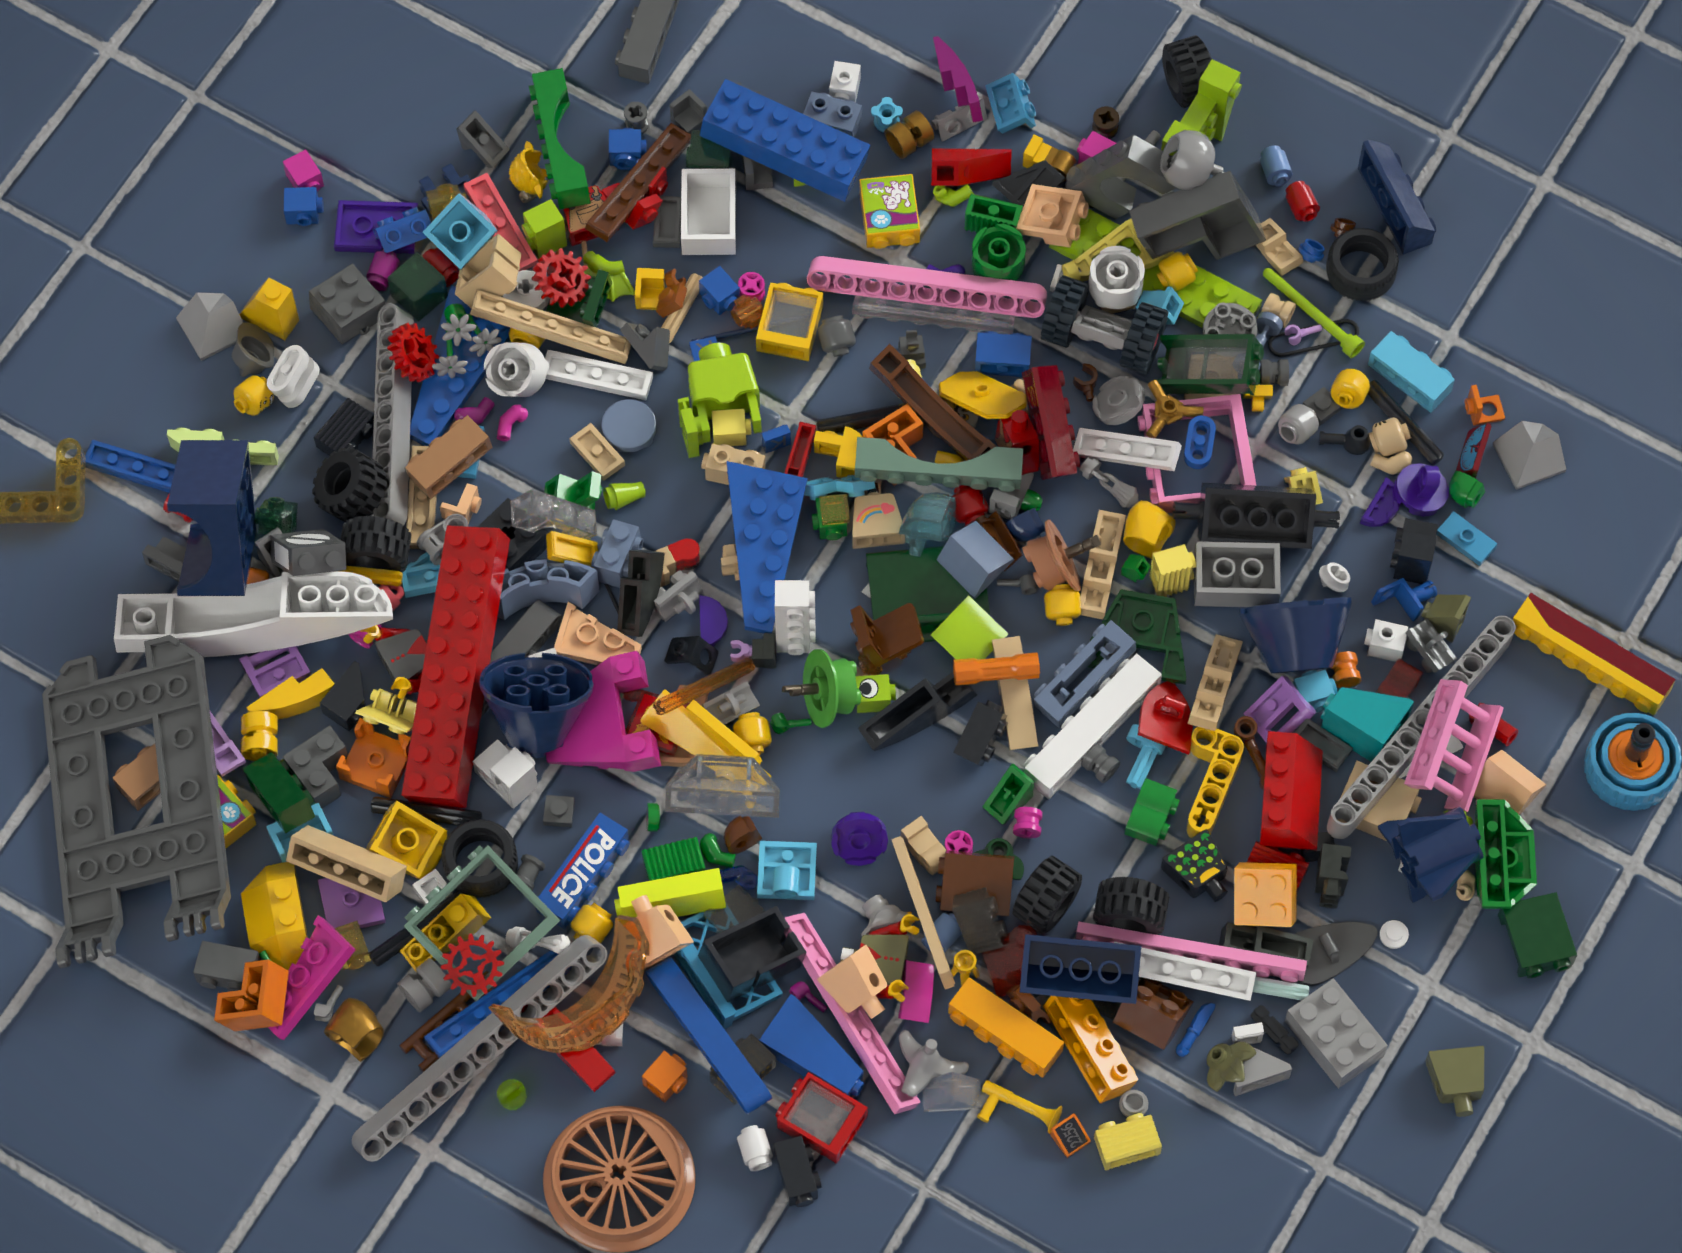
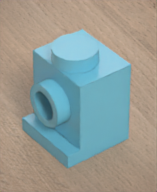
M1167 287L1165 291L1144 290L1136 309H1138L1141 302H1145L1168 310L1166 324L1174 325L1184 302L1172 287Z

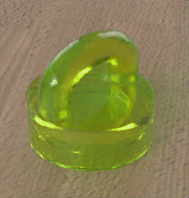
M508 1079L502 1082L497 1090L500 1105L509 1110L520 1108L527 1098L523 1083L515 1079Z

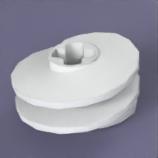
M528 270L519 271L516 288L510 294L505 293L503 295V298L543 310L550 300L549 297L541 298L542 290L535 291L534 288L539 283L533 281L532 277L536 272Z

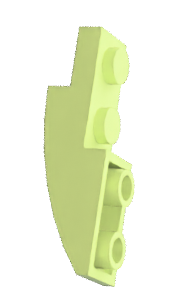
M177 428L176 430H167L170 446L177 452H179L181 440H224L223 433L214 429L193 431L187 428ZM268 441L248 442L250 464L278 465L279 455L276 443Z

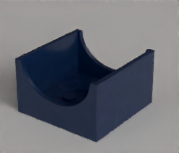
M181 440L167 507L168 511L184 514L198 524H190L179 585L177 586V596H245L257 534L248 440Z

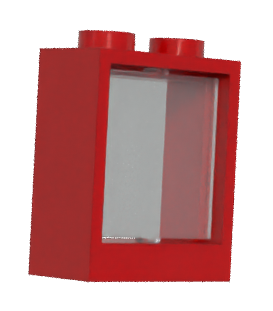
M808 1072L804 1079L799 1078L791 1090L793 1096L789 1102L786 1103L784 1101L775 1115L777 1117V1128L793 1138L802 1136L804 1145L810 1144L811 1149L837 1164L868 1117V1107Z

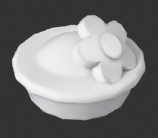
M1331 562L1320 567L1319 576L1323 587L1327 586L1336 592H1345L1348 589L1350 575L1343 566Z

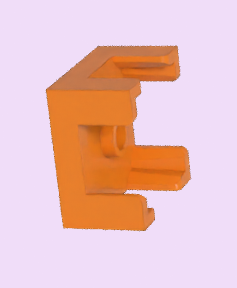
M359 718L354 729L356 740L347 758L345 759V756L341 755L336 765L339 778L391 799L406 769L411 737L398 734L399 740L375 732L373 724Z

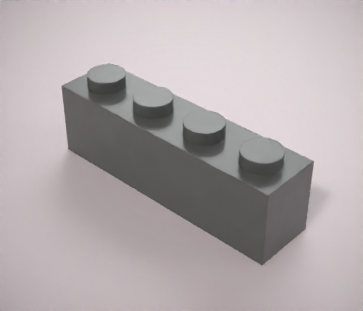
M640 0L639 7H634L631 16L632 26L630 29H626L623 38L625 45L623 50H618L615 59V65H618L620 77L647 84L650 83L680 0Z

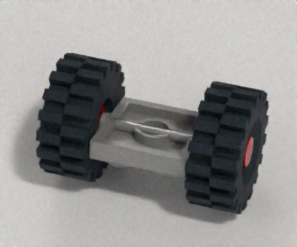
M1062 275L1048 304V310L1042 324L1041 340L1067 348L1076 334L1082 340H1094L1103 343L1106 348L1113 350L1121 349V367L1145 375L1148 374L1161 343L1160 335H1163L1165 331L1168 310L1141 302L1133 320H1129L1087 306L1086 298L1089 293V284Z

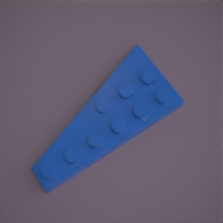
M451 285L444 310L449 305L458 303L464 306L466 314H470L471 308L455 295L456 287ZM443 310L434 344L437 345L434 353L439 355V357L446 358V341L443 340L446 331L441 327V324L446 323ZM472 315L474 322L481 331L485 328L488 329L489 333L495 329L499 330L496 337H500L502 340L500 343L494 344L493 347L509 342L510 327ZM474 331L468 332L471 337L477 336ZM461 337L459 346H455L452 338L453 356H458L457 362H468L463 367L466 369V373H456L454 378H450L448 373L444 376H438L437 372L439 370L435 369L433 376L423 380L410 424V439L423 446H429L432 440L442 437L454 420L455 411L464 406L485 376L484 362L489 351L486 350L482 356L478 357L477 351L471 352L469 350L471 346L476 344L473 340L467 341Z
M727 461L726 466L745 630L763 634L773 633L775 624V580H785L808 478Z

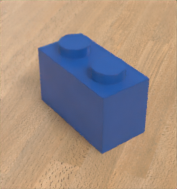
M994 331L978 332L975 371L985 375L1022 377V372L1030 369L1032 336H1025L1022 333L1009 335L998 334Z

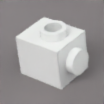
M835 61L829 86V95L841 100L856 102L861 79V65Z
M1375 619L1373 629L1368 628L1364 644L1369 645L1367 656L1400 663L1407 636L1405 632L1408 630V626Z

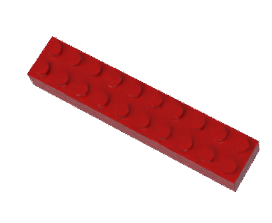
M449 525L446 527L401 794L411 802L466 808L484 701V695L480 689V675L483 669L490 664L510 538L500 528Z

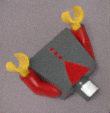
M377 625L360 630V632L368 633L363 638L365 643L369 644L374 639L377 641L375 642L377 654L394 682L391 689H398L399 691L398 698L404 699L406 694L419 692L427 641L424 640L418 629L383 628Z

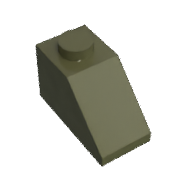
M1437 594L1433 603L1428 601L1421 617L1428 618L1439 634L1446 631L1449 635L1446 640L1453 643L1465 620L1471 597L1468 595Z

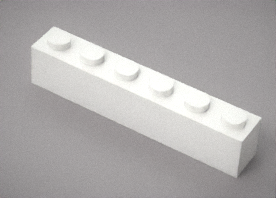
M1137 653L1130 660L1126 658L1119 665L1118 673L1112 679L1106 678L1100 685L1099 692L1093 698L1089 696L1080 706L1081 711L1075 717L1069 716L1062 724V730L1056 736L1054 734L1049 736L1042 746L1043 749L1037 755L1035 753L1032 754L1024 763V773L1034 781V788L1048 800L1081 767V762L1085 755L1095 745L1100 744L1102 746L1142 705L1146 695L1154 687L1161 684L1162 674Z

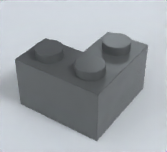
M329 725L285 754L283 759L291 771L290 775L295 774L303 787L302 791L307 789L314 803H319L321 809L341 796L338 783L330 772L336 768L341 755H344L346 759L348 753L344 743Z

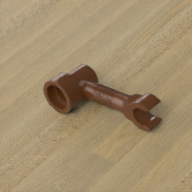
M1243 716L1235 723L1234 735L1242 740L1258 771L1259 785L1263 789L1265 760L1254 740L1257 732V723L1253 718ZM1240 730H1245L1248 734H1243Z

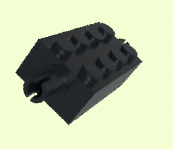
M1202 482L1201 497L1198 504L1174 502L1173 508L1175 510L1172 511L1173 519L1197 520V537L1201 542L1280 543V547L1312 549L1314 527L1338 529L1340 524L1337 522V520H1340L1339 511L1315 510L1316 493L1312 489Z

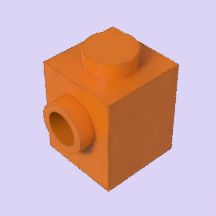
M664 1050L642 1075L643 1086L665 1103L674 1092L676 1094L680 1093L688 1082L685 1061L678 1055L673 1054L671 1056Z

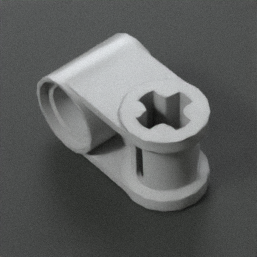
M452 514L419 536L417 546L430 555V560L434 565H440L447 525L469 527L467 519L463 515Z

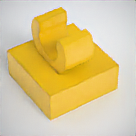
M1256 385L1254 395L1243 394V399H1252V412H1263L1264 399H1271L1273 396V385Z

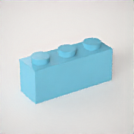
M1390 331L1370 353L1368 365L1430 413L1452 392L1455 379L1447 369L1440 368L1433 363L1424 352H1419L1413 348L1403 336L1396 335Z

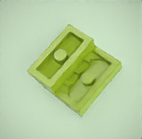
M968 595L930 636L955 660L968 658L985 659L993 651L992 640L1005 638L1008 633Z

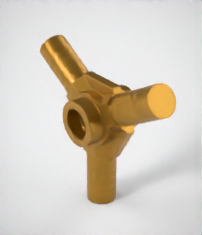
M1157 380L1148 383L1149 389L1157 400L1155 402L1156 420L1146 432L1149 438L1156 439L1165 425L1181 420L1182 416L1196 417L1203 415V407L1183 406L1182 402L1170 395L1167 396Z

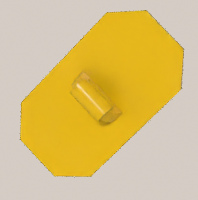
M978 371L958 372L939 383L940 397L986 419L1009 418L1014 411L1027 407L1026 394Z

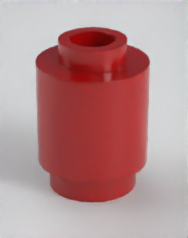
M1296 181L1290 184L1285 190V198L1296 220L1303 222L1313 220L1317 216L1320 206L1310 186L1306 185L1304 181Z
M439 248L429 249L423 254L421 259L422 269L439 285L449 287L459 278L458 267Z

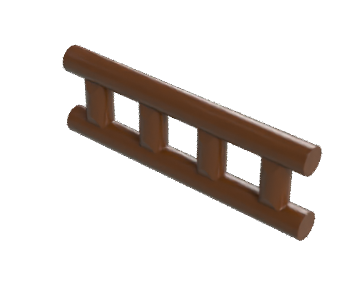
M487 970L483 973L484 977L489 973ZM460 992L399 1045L405 1054L414 1048L424 1059L418 1065L422 1072L439 1059L435 1052H432L422 1041L425 1039L424 1036L442 1025L456 1011L461 1012L468 1007L466 1002L472 997L467 992L464 996Z

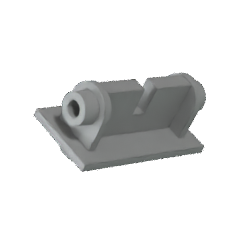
M981 97L979 98L984 121L988 118L984 106V101ZM966 105L956 106L953 112L948 110L934 116L931 124L935 130H939L940 138L943 142L982 121L973 123L970 107Z

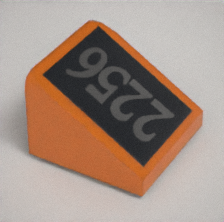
M1075 1113L1051 1128L1050 1136L1067 1158L1091 1143L1089 1136Z

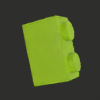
M552 199L523 213L524 224L521 225L522 230L526 236L527 243L538 259L542 255H546L549 250L556 252L560 248L567 246L564 218Z

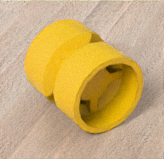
M253 711L243 714L241 717V734L243 735L241 739V754L244 759L256 761L271 752L277 757L278 740L275 736L278 733V718L275 714L266 711Z

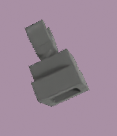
M917 330L906 331V337H899V353L906 360H914L920 369L926 368L922 335H917Z

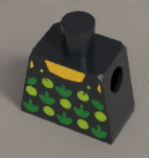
M1207 829L1162 858L1161 869L1192 898H1196L1206 891L1212 900L1217 902L1228 893L1220 882L1226 877L1228 868Z

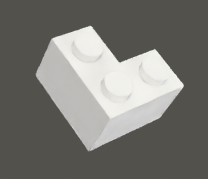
M498 739L473 760L475 773L513 809L538 788L534 759L525 751L521 753L516 747L510 748L507 744L504 746Z

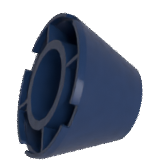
M1351 597L1266 604L1246 607V609L1241 608L1239 609V615L1271 674L1332 668L1334 665L1352 600Z

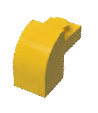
M846 426L843 436L833 431H816L814 453L838 457L836 477L843 478L848 475H855L857 437L862 436L856 430Z

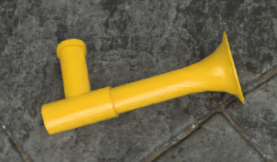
M986 1080L982 1087V1092L988 1094L989 1097L980 1113H978L977 1118L988 1123L992 1112L1000 1100L1041 1119L1046 1124L1050 1134L1051 1128L1057 1125L1063 1107L1046 1109Z

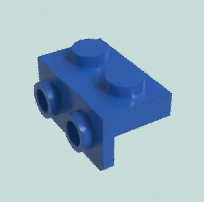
M415 207L402 212L403 218L396 221L391 216L377 222L379 227L373 229L376 239L380 240L385 253L428 238L423 233L431 224L426 209L418 211V208Z

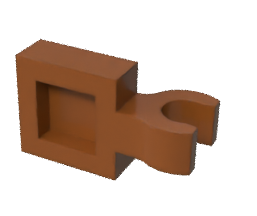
M675 268L665 273L664 280L667 288L662 290L658 297L659 301L656 312L662 318L682 309L687 293V288L685 287L686 278L682 277L677 280L675 277L677 270Z
M1020 984L1013 985L1006 992L1011 999L1009 1001L1011 1006L1024 1015L1027 1014L1028 1018L1034 1022H1037L1038 1018H1041L1046 1024L1052 1022L1048 1014L1040 1008V1003L1032 994L1020 993Z

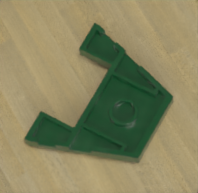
M1120 589L1101 624L1106 626L1112 620L1136 642V648L1166 653L1161 681L1186 685L1187 679L1176 599ZM1100 650L1096 653V659L1088 666L1089 668H1095L1104 659L1100 655Z

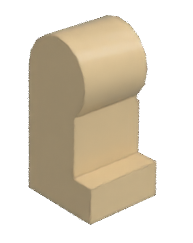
M920 816L901 830V838L903 837L907 849L929 874L934 875L938 872L939 857H945L946 849L930 831L924 818Z

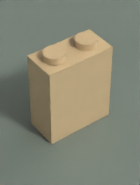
M1356 761L1341 797L1367 768V764ZM1398 778L1356 829L1387 841L1378 830V825L1386 821L1407 819L1410 812L1416 814L1422 800L1421 797H1418L1419 789L1410 788L1404 784V779ZM1353 800L1356 803L1362 804L1359 800ZM1337 819L1339 822L1347 823L1342 819Z

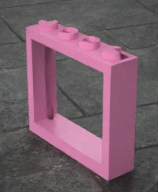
M1234 394L1179 400L1183 403V406L1203 407V416L1229 415L1241 485L1256 486L1241 395ZM1155 403L1143 404L1142 416L1137 417L1139 431H1144L1145 437H1148L1146 432L1156 420ZM1182 416L1181 420L1193 419L1194 417ZM1145 467L1147 480H1152L1153 488H1150V501L1166 513H1172L1175 510L1173 508L1174 502L1198 504L1200 501L1201 493L1165 496L1160 469Z

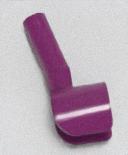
M800 981L790 987L789 993L794 995L799 1001L805 997L823 1013L828 1008L813 996L805 982Z

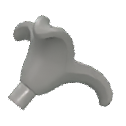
M903 1030L900 1033V1047L904 1057L909 1062V1068L901 1090L902 1093L914 1097L933 1078H956L968 1071L969 1064L967 1062L950 1061L940 1056L936 1049L937 1042L935 1040L929 1039L922 1046L912 1037L909 1031Z

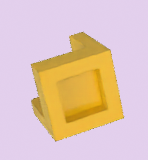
M637 268L635 286L636 309L656 310L659 294L665 289L664 269Z

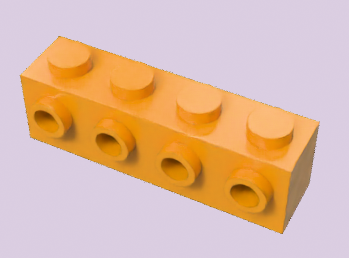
M970 977L949 1003L948 1013L956 1024L962 1027L966 1025L972 1029L978 1039L985 1043L989 1041L997 1046L1000 1054L1008 1059L1013 1057L1019 1061L1021 1067L1031 1075L1037 1074L1043 1078L1063 1052L1064 1041Z
M1050 996L1043 1005V1008L1099 1103L1122 1096L1126 1091H1129L1138 1081L1133 1067L1122 1053L1119 1043L1109 1031L1105 1019L1099 1014L1092 1000Z

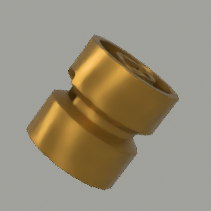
M917 110L904 117L903 123L897 122L884 131L890 148L901 159L915 152L916 146L923 147L934 139V132L930 123Z

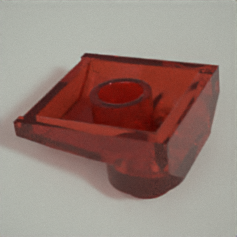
M1019 925L1010 933L983 942L977 946L992 980L995 995L998 997L1007 995L1006 992L1012 986L1021 983L1025 934L1037 935L1036 931L1030 926Z

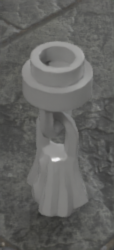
M1088 457L1080 467L1083 477L1087 480H1090L1093 476L1098 478L1102 487L1108 490L1122 507H1133L1139 501L1136 487L1121 482L1112 474L1103 473L1099 470L1102 463L1096 458ZM1110 479L1115 484L1113 485V487H1110L1105 482H1109Z

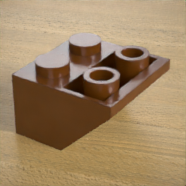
M1140 977L1138 980L1136 1004L1121 1003L1113 1023L1164 1050L1174 1038L1194 1001L1188 999L1183 992L1172 990L1162 985L1161 981Z

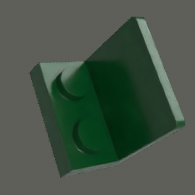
M598 269L596 277L590 275L591 279L587 282L589 285L588 291L581 301H577L573 306L567 303L563 308L560 307L558 301L553 305H550L549 301L546 312L597 328L612 285L609 272Z

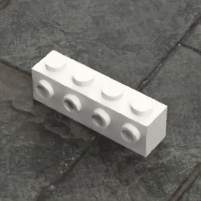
M775 580L776 652L802 655L803 653H810V643L816 642L815 591H809V581Z

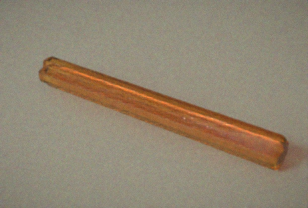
M746 657L658 699L653 703V708L656 710V714L664 715L691 702L693 699L695 700L755 670V665L752 663L751 658Z

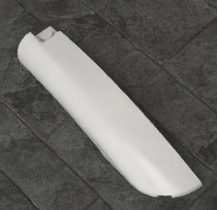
M339 571L292 576L287 572H282V576L247 584L245 596H177V593L118 594L114 643L117 653L145 652L144 641L172 635L189 648L200 653L203 657L248 654L300 646L357 632L393 620V611L383 589L380 590L372 583L371 579L365 576Z

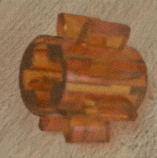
M745 295L734 300L735 306L731 310V315L735 323L739 327L745 326V328L749 327L750 329L758 326L764 309L761 302L756 297L750 298V296L746 297Z

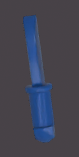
M1206 1003L1197 1011L1190 1027L1186 1029V1034L1180 1044L1176 1046L1178 1056L1184 1057L1190 1052L1189 1049L1195 1039L1199 1037L1200 1032L1215 1009L1214 1003Z

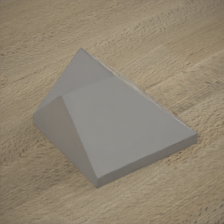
M196 293L176 317L201 361L236 344L237 330L239 325L243 323L234 302L224 293Z
M1521 421L1493 442V446L1516 490L1566 472L1559 434L1544 424Z

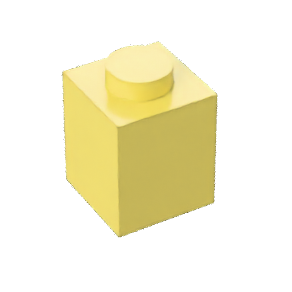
M744 409L712 411L714 444H727L730 446L747 445L746 435H752L751 419H745Z

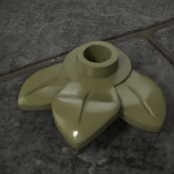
M1237 1042L1230 1046L1225 1043L1215 1045L1207 1055V1064L1210 1067L1207 1074L1208 1085L1218 1092L1225 1081L1243 1082L1245 1080L1243 1062L1255 1056L1256 1050L1246 1042Z

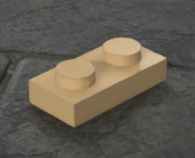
M592 423L569 438L570 444L596 473L601 474L603 481L625 466V460Z

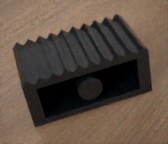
M347 398L314 436L316 447L329 456L334 451L338 452L340 448L347 449L350 447L358 450V445L361 444L364 438L369 439L373 434L374 415L367 409H364L363 406Z

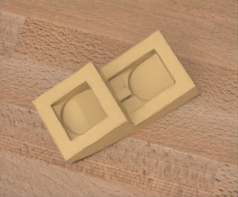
M1271 218L1262 222L1261 226L1266 241L1256 246L1273 268L1283 276L1303 264V256L1287 241L1286 233Z

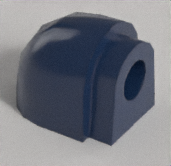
M1035 508L1027 510L1005 523L1012 537L1018 541L1027 542L1040 538V534L1045 532V527Z

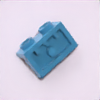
M1011 73L985 85L998 131L1003 134L1025 123L1030 128L1036 126L1034 120L1036 111L1028 99L1027 95L1030 94V90L1024 79L1020 80L1014 73Z

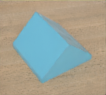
M458 193L423 233L461 270L498 230L484 212Z

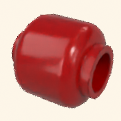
M961 485L953 490L955 494L949 499V505L958 523L967 526L988 512L989 507L982 490L973 489L967 485Z

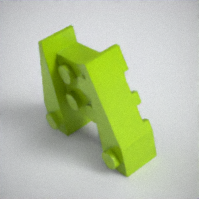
M1212 59L1199 80L1198 94L1180 122L1174 120L1162 140L1161 150H1164L1168 140L1173 135L1183 130L1201 132L1210 141L1212 138L1222 141L1234 100L1242 88V84L1239 83L1241 72ZM1177 151L1172 152L1169 155L1173 156L1175 153H1177Z

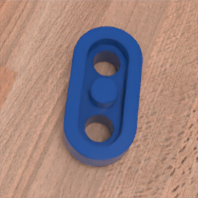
M1196 416L1189 422L1184 461L1193 469H1203L1211 461L1216 425L1207 416ZM1202 430V431H1204L1206 434H1205V435H1199V434L1197 433V431ZM1198 454V455H1200L1202 458H1201V459H1195V458L1193 457V455Z

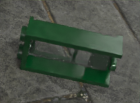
M1254 334L1160 335V341L1166 348L1165 357H1159L1157 361L1158 368L1162 372V379L1154 380L1159 382L1167 396L1168 394H1255L1256 385H1259L1260 382L1258 367L1259 361L1263 359L1264 349Z

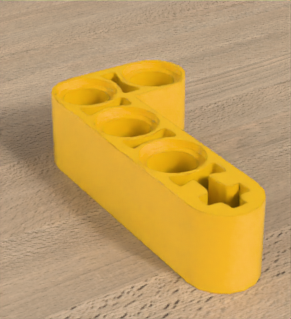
M1196 727L1192 733V754L1199 759L1210 762V765L1189 814L1186 831L1190 838L1206 830L1211 835L1242 759L1244 749L1242 740L1236 735L1217 728L1215 731ZM1207 739L1210 744L1201 745L1197 740ZM1233 749L1236 751V754L1228 755L1223 750ZM1223 773L1227 778L1217 779L1214 774ZM1213 797L1217 802L1209 804L1204 801V798ZM1201 815L1205 816L1204 824L1198 827Z

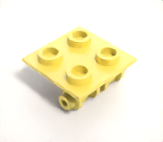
M381 688L379 690L373 689L370 700L374 702L355 712V714L363 716L365 722L375 725L382 723L389 726L388 729L394 733L405 734V732L407 733L413 729L417 702L407 700L406 698L401 699L397 711H395L399 700L397 694L393 696V693Z

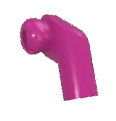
M513 405L500 417L497 431L498 440H510L512 424L516 420L523 422L527 419L528 411L526 408H522L521 405Z

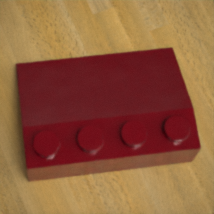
M1057 365L1032 367L1022 372L1030 421L1039 439L1041 480L1077 474L1076 468H1080L1078 452H1073L1071 441H1075L1073 425H1068L1066 414H1070L1068 398H1063L1061 387H1065L1063 371H1058Z

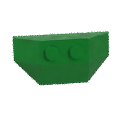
M1477 799L1475 826L1481 836V840H1478L1477 843L1484 855L1483 859L1475 862L1476 890L1481 908L1511 909L1537 885L1534 830L1511 808V805L1506 800Z

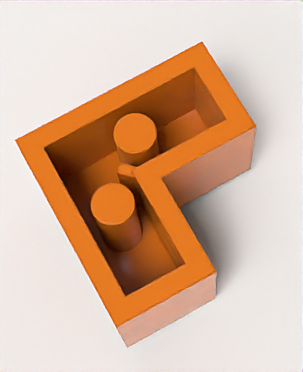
M907 403L865 429L863 437L886 439L896 449L917 459L909 447L923 438V422Z
M269 959L245 962L242 989L218 993L214 1021L233 1031L282 1026L289 971Z

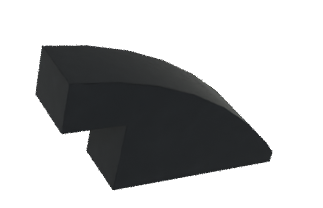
M953 672L935 685L925 678L858 729L872 750L877 751L928 728L976 697L977 694L970 684L955 685Z

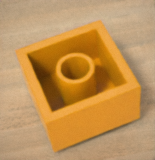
M1239 862L1234 868V925L1292 927L1297 921V864Z

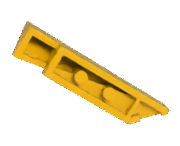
M664 689L641 718V723L754 793H758L771 778V775L759 766L762 762L760 755L694 699L685 708Z

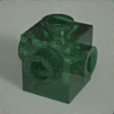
M280 497L265 499L260 508H256L254 522L259 524L258 534L267 535L277 527L281 530L282 534L295 532L297 529L298 503L287 502Z

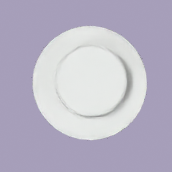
M1396 920L1384 923L1380 930L1382 943L1392 949L1404 946L1409 937L1407 927L1402 922Z

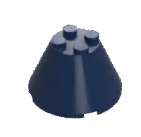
M525 653L505 656L487 665L480 675V689L507 739V746L510 748L516 747L522 752L525 751L532 758H542L546 752L563 746L565 738L594 689L592 674L588 668L571 658L551 653H542V657L525 658Z

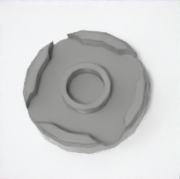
M1123 375L1112 378L1099 388L1101 392L1098 396H1094L1092 409L1097 418L1106 425L1125 423L1135 417L1141 410L1145 401V391L1135 378Z

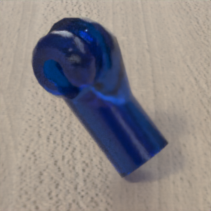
M743 865L720 870L722 884L734 881L748 890L754 889L758 885V876Z

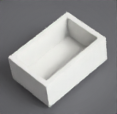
M682 169V255H736L735 169Z

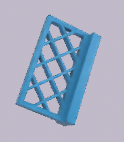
M727 905L726 908L698 913L681 922L685 929L695 926L704 930L701 940L692 938L694 943L676 952L674 956L702 1000L724 1029L732 1026L733 1021L782 997L783 992L776 981L773 980L767 983L772 993L766 996L753 993L754 988L751 987L750 992L742 995V997L748 998L746 1006L735 1010L731 1002L726 1001L699 959L698 954L707 930L720 933L728 929L729 925L733 927L738 924ZM721 912L727 920L726 927L723 928L709 924L710 917Z

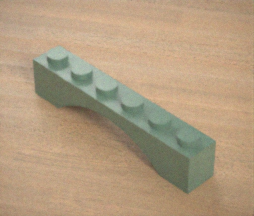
M857 437L855 478H860V480L865 482H874L876 479L888 480V482L893 484L910 481L921 486L939 483L949 488L967 485L977 490L996 487L1001 491L1010 492L1020 489L1023 449L994 447L987 453L968 461L938 464L908 456L896 449L886 439Z

